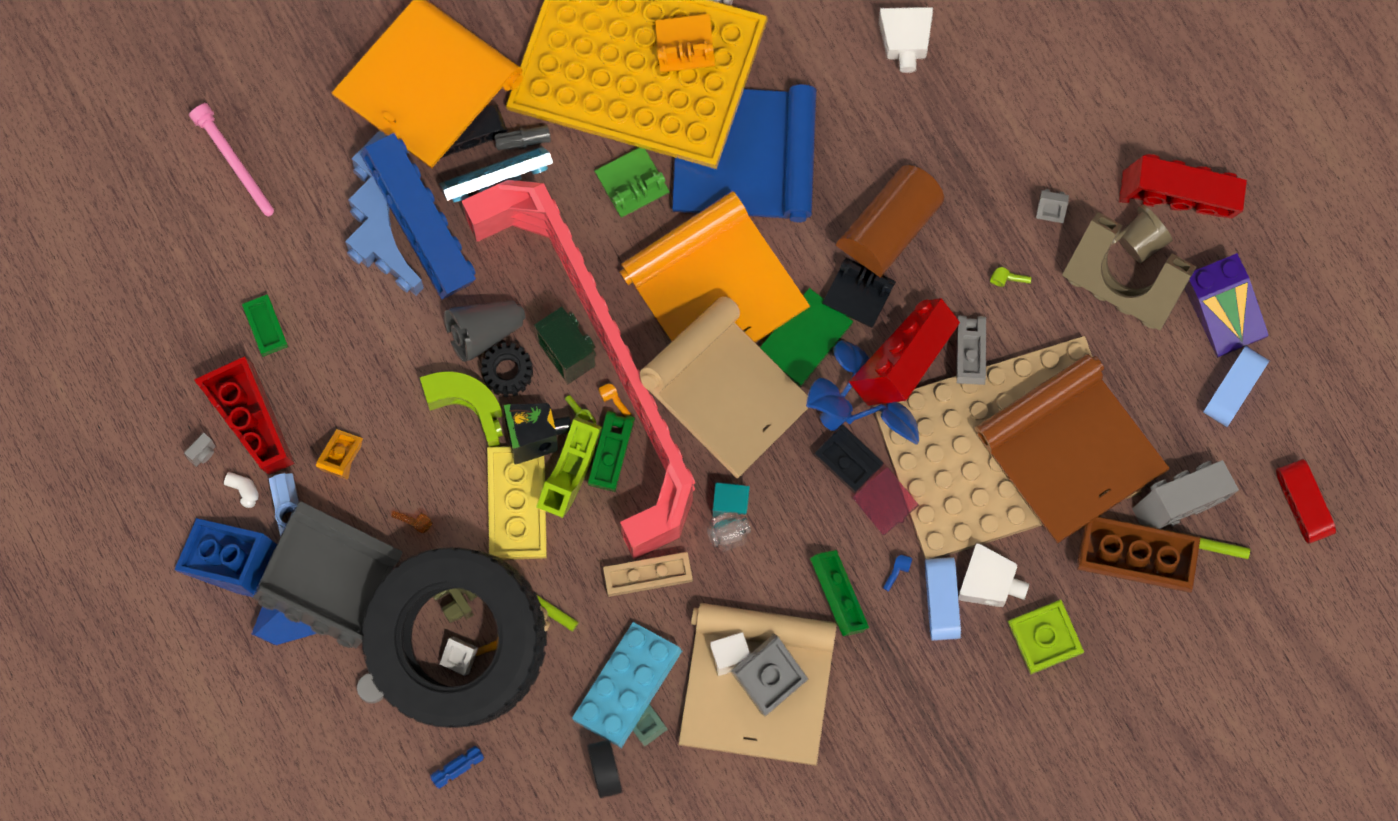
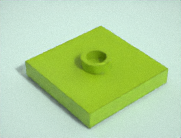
M1062 600L1008 621L1030 675L1084 653Z

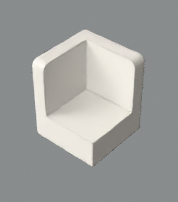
M743 632L713 641L710 645L717 664L716 671L718 676L731 673L733 668L750 655Z

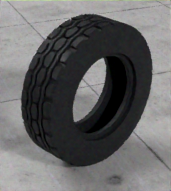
M459 547L431 549L421 552L417 556L413 555L401 562L399 567L396 566L385 576V581H381L373 593L375 596L373 599H370L366 610L367 616L366 619L364 618L363 654L366 655L365 663L369 674H372V681L378 691L384 694L383 697L393 707H396L399 712L410 719L413 718L417 722L429 726L445 728L469 727L490 722L499 718L502 714H506L516 706L518 701L521 702L528 694L531 685H534L540 674L539 669L540 666H543L546 654L544 646H547V631H545L544 627L546 626L544 612L541 611L540 601L536 593L532 591V586L509 563H505L502 559L489 553ZM460 588L477 595L490 608L498 628V646L492 663L480 677L466 685L451 687L435 681L420 667L413 651L412 629L419 611L427 601L443 591Z

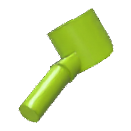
M1004 267L997 268L990 279L992 284L999 287H1004L1007 280L1031 283V277L1010 273Z
M571 395L565 398L574 410L575 417L586 421L592 420L594 424L597 423L588 409L579 407Z

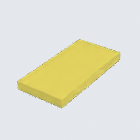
M487 447L489 554L502 560L547 558L546 511L536 508L545 484V456L515 465L511 447Z

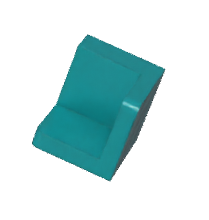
M716 483L713 517L724 518V513L746 515L750 486Z

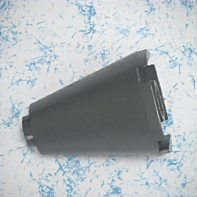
M514 300L451 307L444 312L447 333L452 332L454 341H451V345L463 362L471 361L522 327L523 320L526 318L522 305L516 304Z

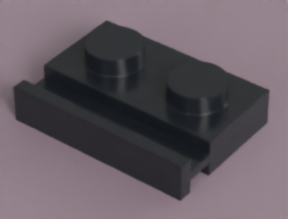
M844 425L814 453V457L854 494L884 465Z

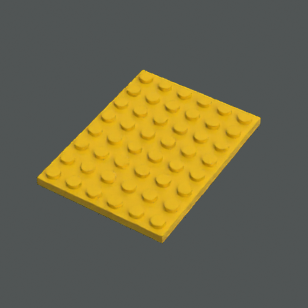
M544 0L520 66L522 68L523 80L516 89H512L506 105L507 110L717 169L767 23V16L710 0ZM710 14L715 66L660 73L655 20Z

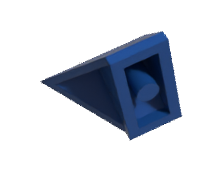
M264 607L261 608L252 631V635L273 645L317 634L311 630V626L303 622H293L287 619L284 613L276 609L269 610Z

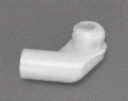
M228 472L224 485L239 490L242 497L240 503L243 507H254L259 497L254 482L247 477Z

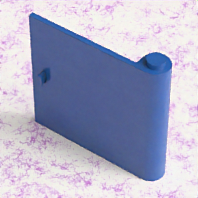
M794 85L789 88V92L744 89L717 169L675 158L672 212L700 213L734 191L747 210L748 216L788 218L792 222H805L806 218L811 217L816 88L810 85Z

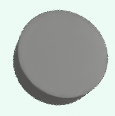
M366 674L358 681L357 692L363 701L371 704L377 703L384 698V694L378 691L372 681V674Z

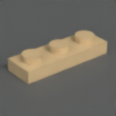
M688 552L603 567L608 597L693 582Z

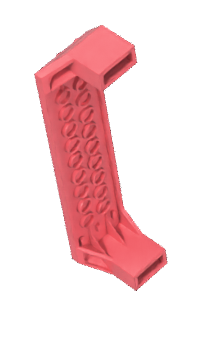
M506 180L462 200L465 219L477 242L511 226L550 239L666 472L657 505L621 521V535L633 560L680 538L693 502L695 480L690 470L686 468L682 460V454L677 444H674L670 436V430L665 420L661 418L652 394H649L648 390L642 385L640 370L636 368L628 346L624 344L620 336V330L616 322L612 320L608 312V306L603 296H600L591 272L587 271L583 256L579 248L575 247L571 239V232L567 224L563 223L555 200L551 199L544 183Z

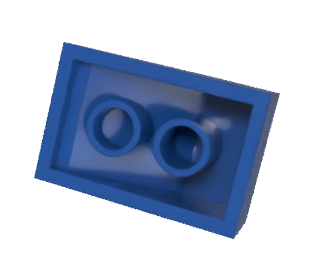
M196 518L174 570L228 591L253 597L277 544L263 533Z

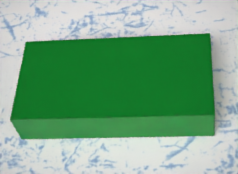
M268 294L242 304L262 357L288 348Z

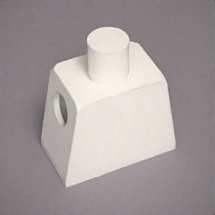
M933 7L880 9L879 24L886 56L888 59H899L901 72L910 73L916 71V59L926 58Z
M976 543L958 600L1004 607L1008 595L1024 600L1029 583L1014 578L1018 566L1016 563Z

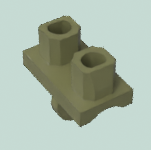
M460 588L450 589L433 597L437 601L449 593L453 599L451 603L441 609L449 623L457 621L462 617L467 620L474 616L472 609L462 595L466 594L470 601L476 599L477 595Z

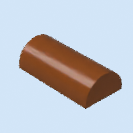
M912 165L902 166L842 235L835 246L881 278L943 204L944 194L940 185L930 174L921 168Z
M1097 517L1084 526L1077 570L1191 593L1201 537Z

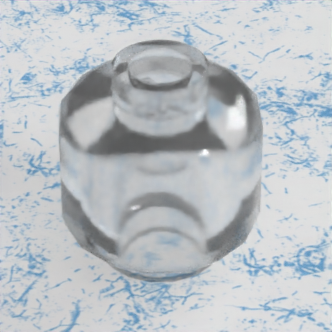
M736 512L714 516L710 520V526L706 528L712 547H717L722 552L745 545L747 534L751 533L747 518H741Z

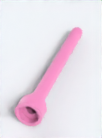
M204 103L194 108L189 114L194 124L205 128L263 214L271 216L274 213L273 207L213 122L214 112L210 106Z

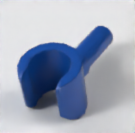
M899 555L896 558L892 573L883 589L889 592L898 577L899 571L909 572L912 562L911 557Z

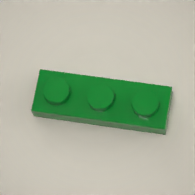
M837 550L819 553L810 558L842 636L862 633L869 629Z

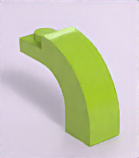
M437 372L420 377L430 411L453 404L468 407L479 417L488 446H500L498 437L503 436L499 420L493 421V419L503 417L496 397L486 385L474 377L458 372Z
M578 417L573 419L560 458L551 476L545 481L536 508L562 518L566 515L589 469L602 429L601 426Z

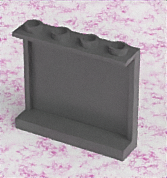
M300 501L291 513L253 595V599L257 600L266 609H276L284 613V616L293 622H303L311 626V630L317 634L329 635L337 639V642L344 647L357 648L362 643V639H364V634L362 633L364 618L366 619L367 616L366 610L370 599H373L375 596L373 593L381 581H385V576L399 562L403 552Z

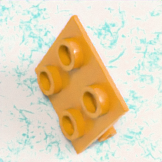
M710 14L655 20L660 73L715 66Z

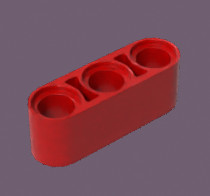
M1301 459L1277 468L1278 482L1306 543L1311 544L1336 534V527L1306 460Z

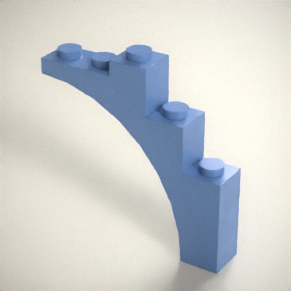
M379 130L352 158L354 173L362 181L365 182L367 179L368 181L349 199L352 209L350 213L359 222L362 223L364 220L365 222L345 241L349 250L347 254L355 263L360 264L362 262L367 267L376 260L375 265L384 274L387 275L390 272L396 277V284L404 292L407 293L410 290L413 294L417 295L424 288L422 280L408 266L396 246L391 231L390 207L360 155L366 146L387 136Z

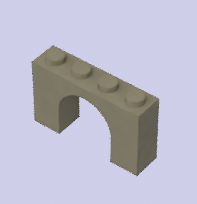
M1098 212L1090 222L1062 276L1067 278L1068 282L1072 285L1083 287L1092 292L1095 298L1112 303L1120 312L1140 319L1146 327L1156 328L1160 331L1193 275L1196 266L1172 253L1156 281L1150 286L1133 289L1120 284L1109 271L1107 257L1123 225Z

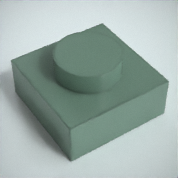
M650 704L633 729L644 746L668 730Z

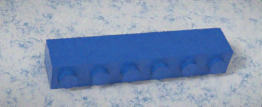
M392 133L366 146L360 155L438 295L443 300L470 286L476 280L474 276L476 274L475 269L469 260L466 261L464 259L459 240L456 236H452L447 228L448 221L441 211L438 212L433 203L435 199L431 190L428 187L425 188L421 182L419 168L415 163L411 164L406 155L408 151L402 139H397L395 133Z

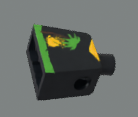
M547 403L504 405L505 423L515 465L556 452L558 450L557 435L569 433L571 427L570 417L553 418L551 407Z

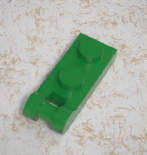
M607 411L588 486L616 492L635 417L627 415L625 418L617 416L616 412ZM613 426L623 428L622 434L611 432Z

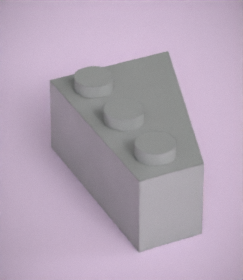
M1223 460L1215 464L1207 461L1199 465L1196 471L1191 474L1186 470L1173 477L1174 481L1167 483L1166 480H1162L1150 487L1152 491L1134 506L1132 510L1139 523L1143 526L1161 529L1171 524L1173 527L1180 523V519L1192 514L1197 515L1228 500L1239 489Z

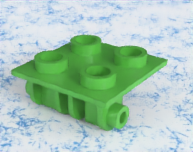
M639 147L595 170L598 179L621 218L670 193L664 183L666 180L663 174L658 172L644 148Z

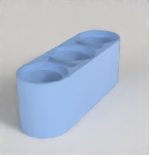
M1245 346L1203 413L1228 427L1270 360Z
M954 557L925 559L931 641L960 639L961 626Z

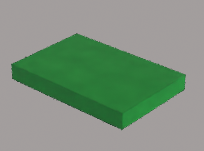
M810 288L803 295L810 307L775 329L760 347L800 387L803 386L853 325V321L846 315L822 304L824 299Z

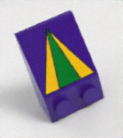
M1237 253L1194 271L1184 290L1217 358L1269 336L1250 278Z

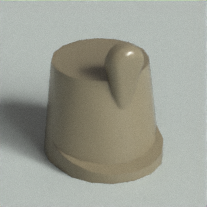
M1143 204L1137 209L1138 215L1126 228L1120 230L1113 243L1115 244L1120 241L1124 249L1139 263L1144 262L1172 242V237L1164 224Z

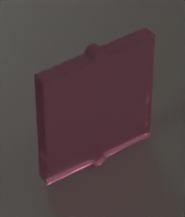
M888 467L873 480H868L867 485L852 497L882 535H886L899 522L904 523V518L919 506L918 502Z

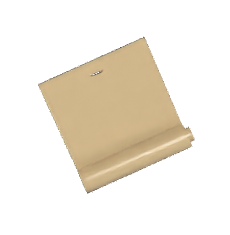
M720 297L641 370L640 379L642 385L738 478L809 408L806 407L808 395L735 324V321L740 316L738 305L728 297Z
M700 603L699 608L694 607L691 624L697 625L679 745L816 766L837 623ZM743 632L751 654L775 634L780 638L808 680L768 715L764 716L732 673L718 676L716 671L717 664L710 646L711 642Z

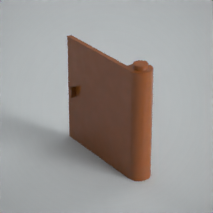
M1086 354L975 427V431L983 445L1057 544L1169 470L1168 465L1102 380L1104 366L1098 357H1091L1089 354Z

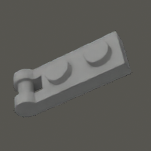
M958 315L957 319L960 323L957 326L956 383L985 385L986 317L977 316V319H968L964 315Z

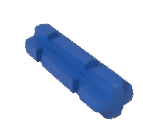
M473 746L466 751V755L461 754L443 766V770L440 771L438 769L432 773L430 778L437 788H441L448 783L449 779L453 780L471 768L470 765L473 763L476 765L481 762L484 756L477 746Z

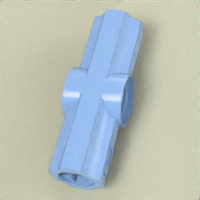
M282 473L268 478L280 537L287 524L282 521L283 516L288 512H292L299 503L293 473Z

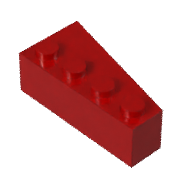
M1146 154L1123 170L1119 202L1129 204L1130 199L1143 200V205L1149 207L1165 203L1170 204L1171 210L1182 211L1196 208L1195 212L1197 214L1233 219L1243 212L1247 180L1237 178L1238 176L1234 173L1225 172L1220 174L1212 172V169L1209 167L1199 166L1195 168L1186 166V163L1183 161L1172 160L1169 162L1161 160L1157 155Z
M942 298L921 301L905 321L850 379L849 383L867 406L906 401L960 321Z
M244 356L194 379L264 472L271 475L295 464L255 366L248 358Z

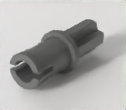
M548 125L530 129L520 127L519 131L496 134L494 138L495 146L499 151L517 147L527 149L529 145L551 142Z

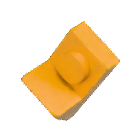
M336 429L317 460L316 467L323 472L348 480L351 463L362 446L363 438Z

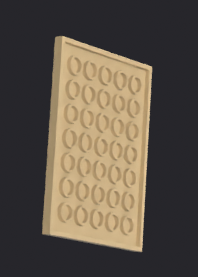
M1085 336L986 366L985 385L956 383L957 376L914 389L906 401L898 403L906 407L916 420L919 432V442L917 445L890 429L882 420L881 411L874 413L924 559L941 558L976 546V543L982 545L1043 525L983 445L975 431V427L1086 354L1092 357ZM1139 489L1126 499L1140 495L1142 492L1141 489Z

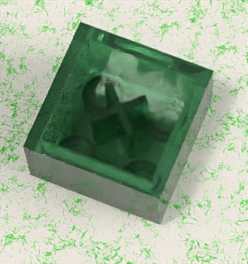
M560 307L534 324L536 341L568 385L595 367L596 352L594 349L596 346L588 334L584 336L581 334L578 328L580 324L571 311L566 313L564 308Z

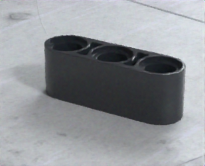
M486 106L441 158L493 141L496 134L507 133L508 130L499 106Z

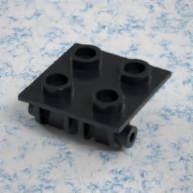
M846 257L822 304L873 328L896 281L884 275L880 278L865 266Z

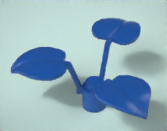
M845 340L839 341L834 347L836 360L845 370L852 372V377L870 359L861 348ZM825 378L817 379L810 387L806 407L822 411L820 420L829 430L836 431L845 421L851 424L854 420L881 411V418L890 429L910 442L918 444L919 432L916 420L912 413L900 403H887L886 406L881 404L852 415L853 407L848 400L844 399L852 388L850 383L846 385L841 394L837 386Z

